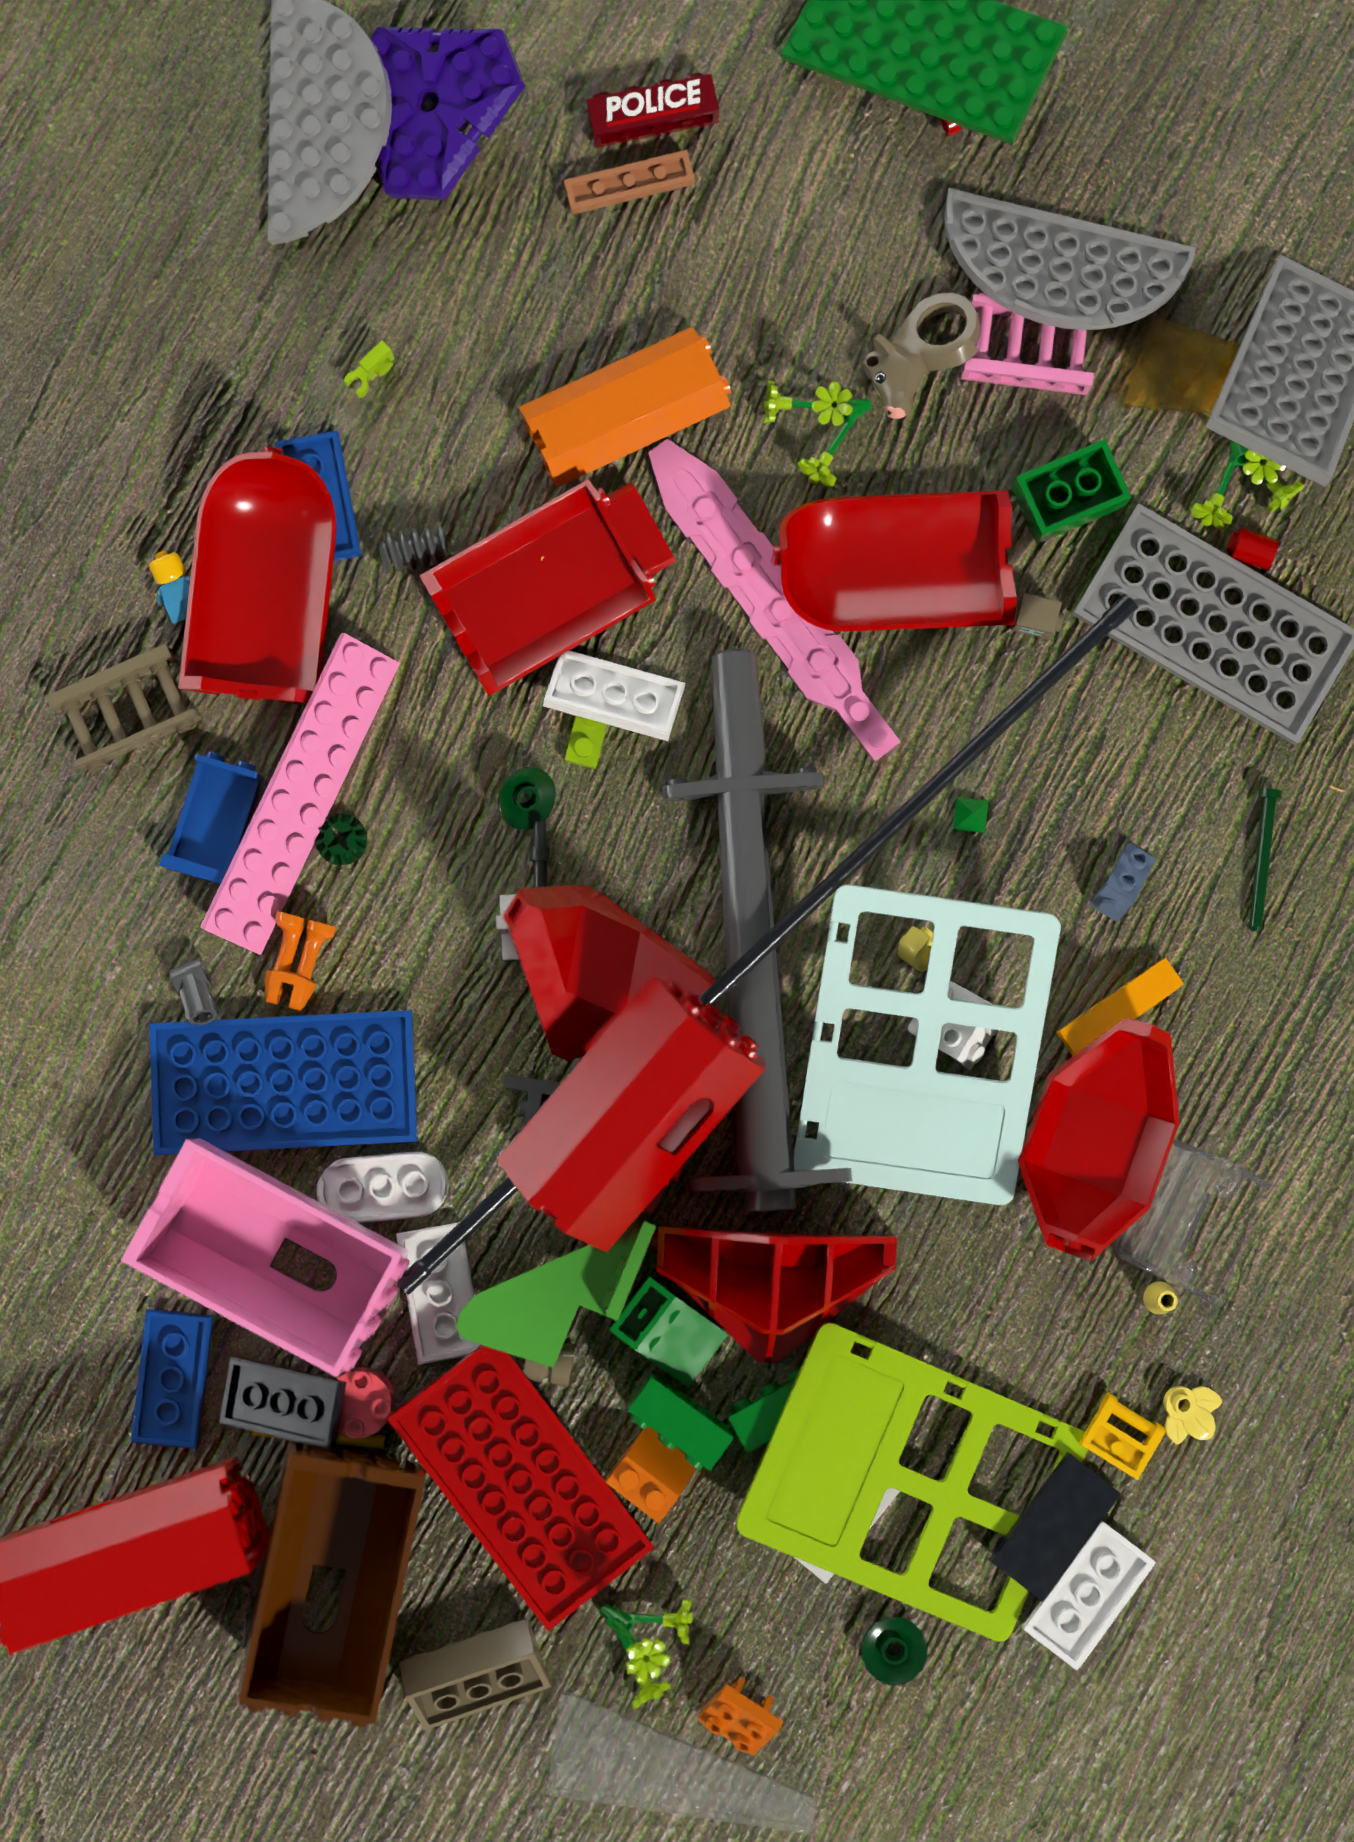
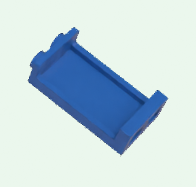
M206 751L205 756L195 755L194 760L197 762L178 824L168 854L163 853L159 865L169 870L220 885L246 832L263 776L255 772L256 766L237 761L235 766L225 763L224 756Z

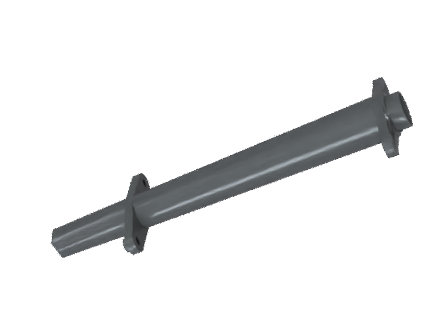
M748 648L715 651L716 654L711 657L716 775L687 783L686 778L669 779L668 785L662 786L663 801L718 799L726 971L774 927L764 795L824 788L823 773L817 772L816 767L798 768L797 773L794 774L767 771L756 653L750 652ZM775 948L727 993L728 1015L742 1027L739 1030L741 1035H748L759 1045L756 1051L765 1060V1070L733 1106L736 1175L687 1178L688 1191L723 1190L744 1192L745 1211L798 1208L796 1188L821 1183L852 1181L851 1168L794 1171L777 953Z

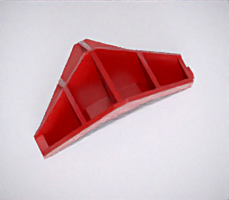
M586 885L520 888L502 916L510 930L552 1055L567 1061L584 1057L653 975L665 983L670 979L682 988L683 994L690 991L697 997L716 981L708 970L604 894Z
M659 1224L658 1232H654L652 1235L651 1251L657 1252V1272L677 1283L757 1362L778 1363L812 1336L821 1324L829 1322L881 1278L896 1270L897 1237L894 1235H804L739 1232Z

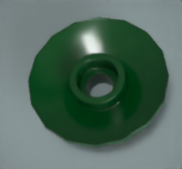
M523 767L514 771L505 779L499 790L497 804L501 817L508 825L516 829L529 830L533 828V822L544 821L550 815L555 804L556 790L554 781L547 772L537 767ZM524 792V796L520 799V795Z
M886 1617L875 1622L866 1632L862 1642V1659L867 1671L876 1680L888 1685H903L914 1680L923 1670L928 1658L927 1642L922 1631L913 1622L902 1617ZM897 1643L899 1645L898 1652L894 1654L887 1651L888 1645Z

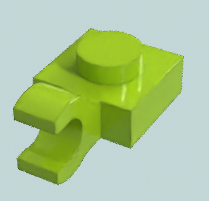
M380 341L359 362L360 366L345 376L344 382L348 387L354 381L362 382L361 387L355 392L359 398L364 397L368 393L369 380L373 381L377 376L381 377L391 369L392 361L394 360L392 350L383 341Z

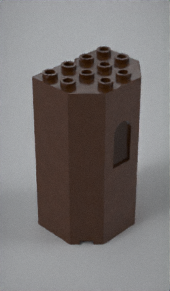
M299 1442L288 1443L238 1683V1704L244 1705L246 1710L263 1712L264 1708L278 1710L280 1715L287 1717H297L299 1711H308L313 1713V1719L321 1722H332L333 1718L347 1720L346 1723L354 1727H366L367 1723L376 1725L426 1479L420 1463L408 1460L404 1466L401 1465V1460L396 1458V1455L336 1444L335 1449L327 1450L311 1445L308 1448H303V1443ZM313 1565L345 1570L335 1621L329 1629L323 1632L309 1630L302 1620Z

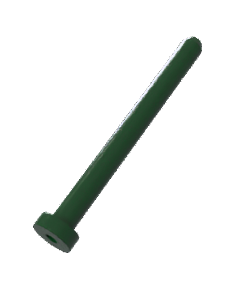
M1260 788L1258 797L1263 798L1249 921L1250 931L1260 932L1263 925L1276 800L1282 798V790Z

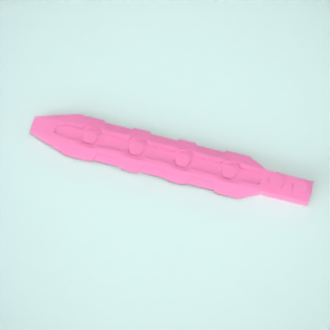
M666 439L648 452L665 510L685 537H689L710 564L712 567L711 572L723 588H728L749 616V622L759 636L767 640L788 668L789 676L804 696L835 711L873 762H876L898 746L901 741L862 691L857 657L840 635H836L834 631L822 629L806 622L790 607L782 588L780 565L774 566L772 544L763 532H758L737 504L738 499L718 472L669 439Z

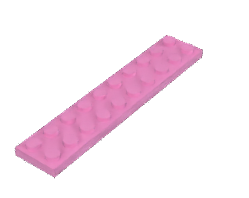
M345 633L340 634L200 928L259 955L262 954L276 924L277 911L282 912L320 832L318 828H322L400 665L399 662Z

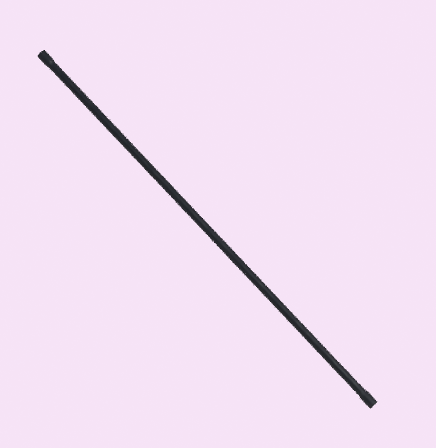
M1123 594L1086 633L698 998L704 1003L703 1006L705 1007L707 1003L714 1006L1103 638L1112 630L1118 628L1138 609L1136 603L1128 595ZM507 1177L426 1255L417 1260L403 1273L401 1279L399 1278L396 1283L406 1294L410 1295L422 1284L443 1260L518 1191L511 1179Z

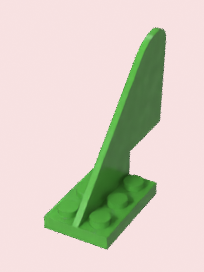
M645 1221L628 1227L607 1252L592 1245H587L480 1292L462 1309L457 1319L459 1334L468 1341L554 1368L579 1305L614 1320H619L656 1226Z

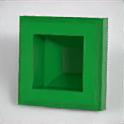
M956 798L953 830L985 833L988 801Z

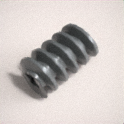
M441 525L437 526L436 534L433 536L429 528L424 527L423 537H419L414 528L411 530L409 539L406 538L402 530H399L397 540H393L390 532H386L384 542L380 541L381 559L385 574L390 573L392 564L397 572H402L404 562L413 571L416 569L418 560L422 568L427 569L430 559H432L435 566L442 563L443 557L445 560L449 559L446 535Z

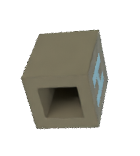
M1024 593L1019 599L1015 625H1013L1012 631L1049 640L1055 631L1060 632L1065 615L1060 612L1062 602Z

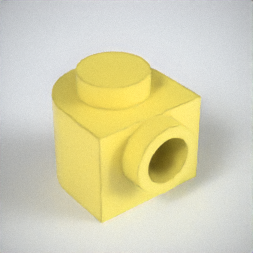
M912 926L899 941L898 956L917 971H927L933 932L925 926L920 930Z

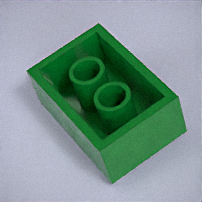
M1106 439L1016 476L1011 485V489L1036 544L1124 508L1132 498Z
M653 1370L629 1402L628 1411L631 1412L630 1419L644 1430L650 1426L658 1432L659 1436L657 1439L671 1450H674L677 1446L686 1455L684 1459L698 1470H701L704 1466L711 1471L734 1439L731 1427Z

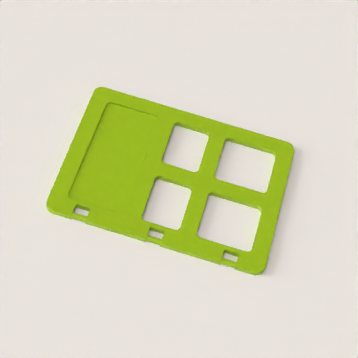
M825 1322L818 1327L738 1513L736 1527L747 1538L984 1637L1002 1642L1011 1636L1028 1596V1590L1008 1576L996 1607L992 1611H987L930 1587L929 1579L956 1518H965L1006 1536L1020 1517L1018 1514L968 1493V1486L995 1425L1001 1424L1057 1448L1059 1456L1052 1472L1067 1452L1083 1463L1088 1449L1080 1445L1079 1441L1085 1432L833 1322ZM855 1342L871 1348L867 1359L851 1352ZM947 1382L963 1388L959 1398L944 1392ZM928 1395L936 1396L964 1408L971 1414L947 1474L940 1481L902 1466L899 1463V1458L925 1397ZM1039 1421L1055 1427L1051 1438L1036 1432ZM889 1488H894L931 1504L932 1507L907 1569L901 1574L867 1561L859 1555L885 1491Z

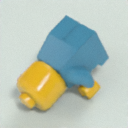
M164 550L154 554L156 559L149 563V569L155 582L160 585V588L154 595L156 602L159 606L165 605L172 623L175 624L186 619L191 576H185L186 569L176 552L168 554Z

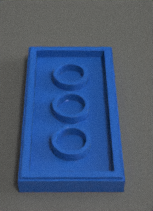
M335 430L276 441L275 446L283 450V455L300 460L314 469L324 481L331 495L337 527L333 562L362 557L339 431Z
M146 1309L131 1443L197 1449L199 1447L214 1315Z

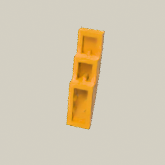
M1165 957L1108 997L1100 1000L1056 1033L1071 1055L1074 1056L1123 1019L1130 1018L1135 1020L1183 986L1184 983Z

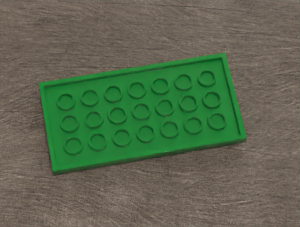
M807 0L781 52V56L784 61L1013 145L1068 32L1067 26L995 0Z

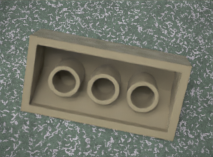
M527 1619L510 1622L504 1627L489 1632H481L466 1640L449 1643L442 1648L425 1654H416L410 1659L399 1662L405 1698L425 1731L551 1688L535 1634Z

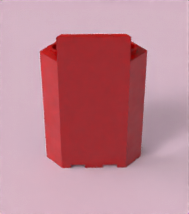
M587 479L424 572L419 577L487 695L491 696L656 601L652 591V587L656 586L652 575L675 563L676 560L632 482L606 495L602 488L596 490L590 480Z

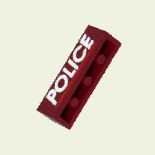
M694 73L682 80L672 81L664 79L652 86L642 88L640 86H630L622 92L613 94L600 92L587 99V111L595 148L719 123V106L712 74Z

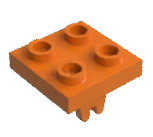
M740 1676L737 1682L733 1683L732 1687L726 1684L701 1709L697 1720L705 1724V1727L710 1732L722 1735L731 1741L739 1751L754 1756L779 1732L783 1721L769 1712L774 1700L770 1695H767L765 1700H762L760 1705L741 1694L746 1680Z

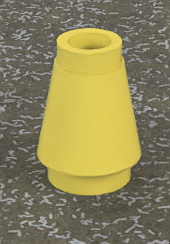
M1162 1281L1151 1283L1145 1289L1143 1295L1146 1308L1154 1314H1166L1175 1309L1178 1303L1174 1289L1168 1283ZM1167 1294V1302L1165 1305H1162L1161 1298Z

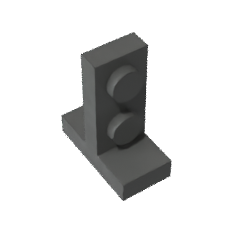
M505 1075L503 1088L529 1092L528 1098L522 1097L519 1117L525 1118V1127L542 1107L544 1094L552 1095L561 1083ZM517 1130L516 1136L521 1132V1130Z

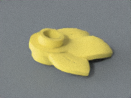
M1184 1386L1169 1389L1163 1399L1164 1408L1168 1414L1164 1427L1169 1439L1177 1445L1188 1434L1199 1440L1211 1439L1215 1432V1421L1211 1412L1221 1405L1222 1399L1220 1396L1204 1386H1199L1192 1390ZM1185 1399L1182 1407L1178 1408L1179 1402Z

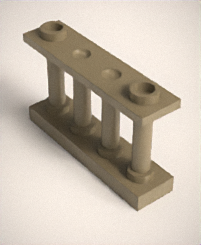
M166 643L46 696L50 708L58 713L63 712V714L68 715L85 755L74 761L77 768L83 771L88 770L89 773L96 772L107 766L106 762L172 732H187L196 727L195 722L203 719L196 709L192 708L188 711L185 709L169 672L170 664L176 662L177 659L173 650ZM151 672L153 675H157L174 714V717L156 724L139 685L140 677ZM120 686L127 688L145 729L129 737L126 736L109 697L111 690ZM90 699L97 701L115 742L99 750L96 749L79 710L82 707L81 703Z

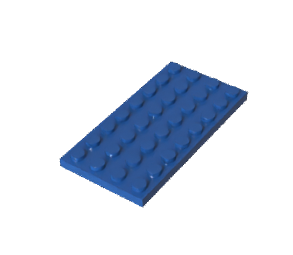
M412 1010L213 1020L205 1025H191L189 1022L149 1024L154 1155L179 1154L186 1139L198 1138L223 1151L418 1141Z

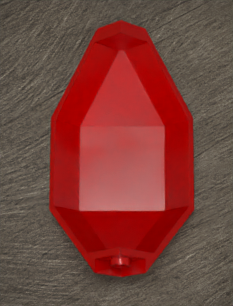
M1125 1018L1048 1074L1022 1147V1153L1018 1158V1164L1046 1246L1091 1262L1150 1209L1180 1123L1170 1033L1155 1025Z

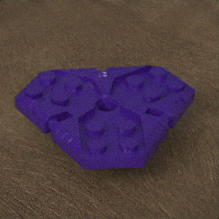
M377 27L370 38L377 47L383 66L387 70L392 99L391 125L386 146H382L375 163L385 193L391 198L445 200L481 150L476 144L482 134L488 138L491 136L526 86L508 37L502 29L464 30L462 28H445L441 32H437L434 28ZM470 124L472 127L465 136L463 132Z

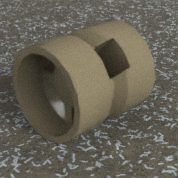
M564 1342L554 1368L526 1359L523 1373L529 1380L541 1382L544 1378H548L550 1384L569 1387L577 1344Z

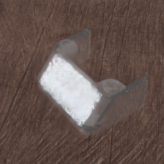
M1174 1140L1150 1209L1118 1237L1116 1253L1124 1261L1213 1304L1216 1298L1192 1286L1197 1275V1265L1191 1257L1183 1254L1211 1195L1220 1199H1228L1238 1191L1243 1180L1266 1190H1269L1271 1184L1240 1165L1184 1142Z

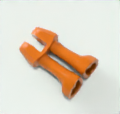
M277 911L275 922L283 931L282 943L274 969L266 970L265 1001L277 1005L281 999L285 983L292 984L294 987L291 993L289 1008L302 1011L316 987V982L311 980L319 950L324 941L333 938L337 927L308 920L306 940L295 973L291 971V967L307 918Z

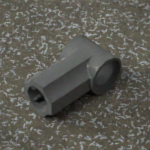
M200 957L170 969L169 973L172 983L182 999L189 1023L191 1025H205L212 1022L213 1018L218 1014L209 987L212 984V980L203 959Z

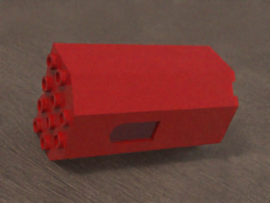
M654 975L496 1160L530 1205L538 1211L542 1209L544 1213L556 1221L554 1225L565 1234L605 1252L614 1245L765 1070V1060L756 1051L759 1045L748 1035L740 1034L739 1030L742 1027L732 1017L726 1015L722 1018L723 1015L711 1004L707 1003L704 1007V1003L690 991L683 994L682 988L672 980L668 979L665 983Z
M236 1456L7 1534L1 1538L0 1643L3 1647H7L9 1655L250 1573L260 1562V1558L265 1557L269 1531L249 1475L241 1476L239 1471L243 1470L239 1458Z

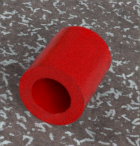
M1241 527L1238 533L1234 531L1231 533L1226 550L1231 551L1230 557L1235 560L1268 570L1275 558L1279 539Z

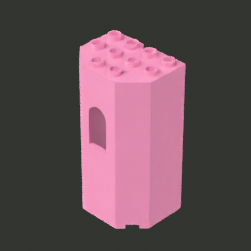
M200 1138L186 1139L159 1189L155 1202L148 1209L120 1260L335 1377L344 1371L349 1372L356 1365L363 1351L359 1347L363 1341L365 1342L367 1338H370L376 1332L383 1318L378 1314L383 1308L385 1309L387 1305L391 1304L398 1291L394 1284L399 1278L401 1279L410 1264V1260L406 1259L409 1250ZM285 1238L327 1259L335 1266L337 1278L330 1289L326 1291L314 1290L271 1267Z

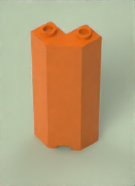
M690 327L518 407L527 431L536 444L546 470L556 487H560L731 407L727 394L731 393L729 383L724 375H719L710 356L712 352L705 335L699 336L693 327Z

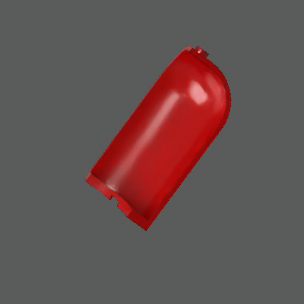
M263 447V452L243 453L231 458L217 470L204 491L196 523L178 689L218 695V693L235 695L237 698L262 701V699L280 700L281 703L307 705L321 676L336 543L335 509L331 495L316 471L300 460L283 455L282 449Z
M1008 490L824 498L795 508L783 518L780 524L779 545H773L774 566L780 565L782 588L790 607L802 619L814 626L831 631L848 632L1015 625L1017 595L1013 577V566L1008 565V551H1005V548H1011L1012 505Z

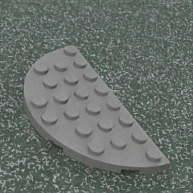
M271 0L268 241L273 245L303 238L309 235L308 231L315 229L324 222L329 224L340 216L358 198L377 169L374 165L381 148L386 146L392 113L391 88L388 73L383 66L378 49L369 35L353 18L343 10L323 0Z
M951 188L948 189L944 217L947 238L958 263L966 275L987 296L1001 306L1027 319L1049 326L1076 330H1099L1129 324L1144 318L1164 305L1177 292L1186 278L1196 252L1195 247Z

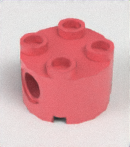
M355 1367L338 1377V1380L346 1381L338 1432L350 1439L366 1438L378 1432L388 1421L387 1417L393 1413L396 1401L395 1389L391 1380L385 1374L374 1368Z

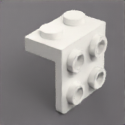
M949 982L948 996L950 998L992 1004L956 983ZM913 1018L908 1026V1030L916 1036L918 1020ZM946 1023L942 1026L938 1049L971 1071L974 1064L982 1059L985 1047L991 1037L996 1035L999 1030Z

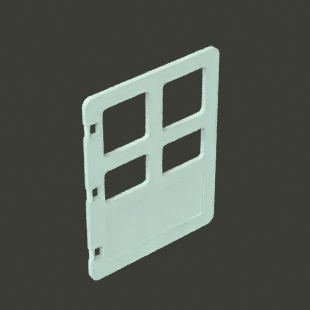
M851 884L840 886L835 891L794 1150V1170L851 1168L852 1181L846 1183L995 1205L1008 1204L1014 1197L1018 1176V1158L1022 1153L1061 929L1058 919L1052 914ZM866 911L928 920L934 923L925 985L921 993H910L850 983L849 973L858 916L861 912ZM838 923L850 924L847 942L836 941ZM969 926L1033 937L1034 941L1024 999L1020 1007L1013 1008L958 1000L948 996L957 934L960 927ZM851 1008L916 1018L918 1020V1028L912 1063L907 1067L838 1056L837 1049L843 1012ZM823 1023L834 1024L832 1041L820 1040ZM946 1023L1015 1033L1017 1039L1010 1078L1007 1081H998L937 1071L935 1066L942 1026ZM808 1121L819 1122L816 1139L805 1138Z

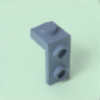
M1128 843L1109 879L1094 896L1090 906L1118 922L1135 902L1155 863V858L1132 843Z

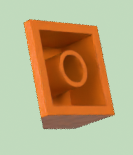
M649 1426L646 1430L642 1429L607 1475L606 1483L659 1524L683 1492L696 1468L684 1459L686 1455L677 1446L674 1450H671L657 1439L659 1436L658 1432Z

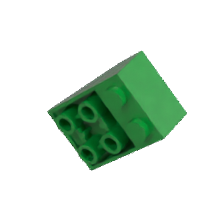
M651 1274L648 1275L623 1308L619 1320H614L609 1328V1331L687 1387L692 1384L728 1336L727 1332Z

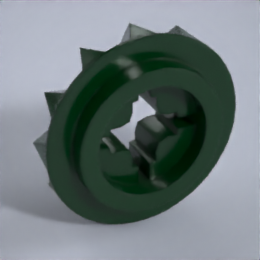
M338 813L327 817L322 828H318L320 832L315 843L319 854L329 863L334 865L354 863L366 850L368 842L366 829L352 815ZM334 828L342 834L353 831L346 839L350 850L347 851L340 844L331 846L332 842L336 840Z

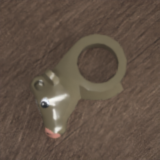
M950 292L928 297L919 302L911 311L892 343L880 334H877L873 339L875 351L866 355L863 367L865 374L872 381L875 390L881 397L888 417L901 419L911 411L913 396L920 386L925 373L957 367L971 359L979 351L975 344L980 336V320L972 303L965 296ZM954 312L967 319L963 333L956 340L948 344L935 346L927 344L920 339V331L924 324L935 315Z

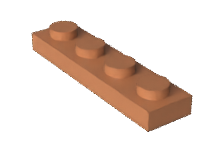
M687 150L564 180L572 215L695 184Z

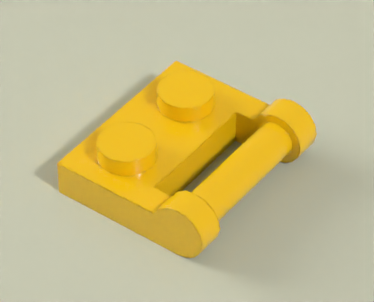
M1108 1392L1103 1397L1098 1411L1079 1444L1138 1480L1162 1440L1166 1428L1158 1422L1153 1424L1118 1402V1397ZM1114 1414L1146 1434L1145 1442L1143 1444L1108 1423L1107 1420L1110 1415Z

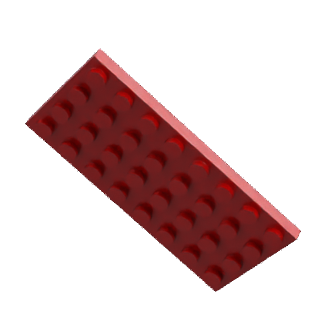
M480 1345L387 1417L389 1423L547 1631H550L655 1548L508 1353Z

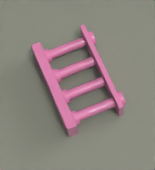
M984 292L979 293V295L973 294L971 303L975 311L979 313L980 336L976 342V347L979 351L971 359L963 363L961 379L1082 395L1088 394L1093 385L1094 373L1085 372L1086 370L1083 368L1087 330L1074 329L1070 367L1059 369L1054 368L1051 364L1055 327L1042 324L1038 363L1035 365L1022 364L1019 356L1025 317L1001 306ZM992 314L1011 317L1007 356L1003 361L990 360V357L987 356Z

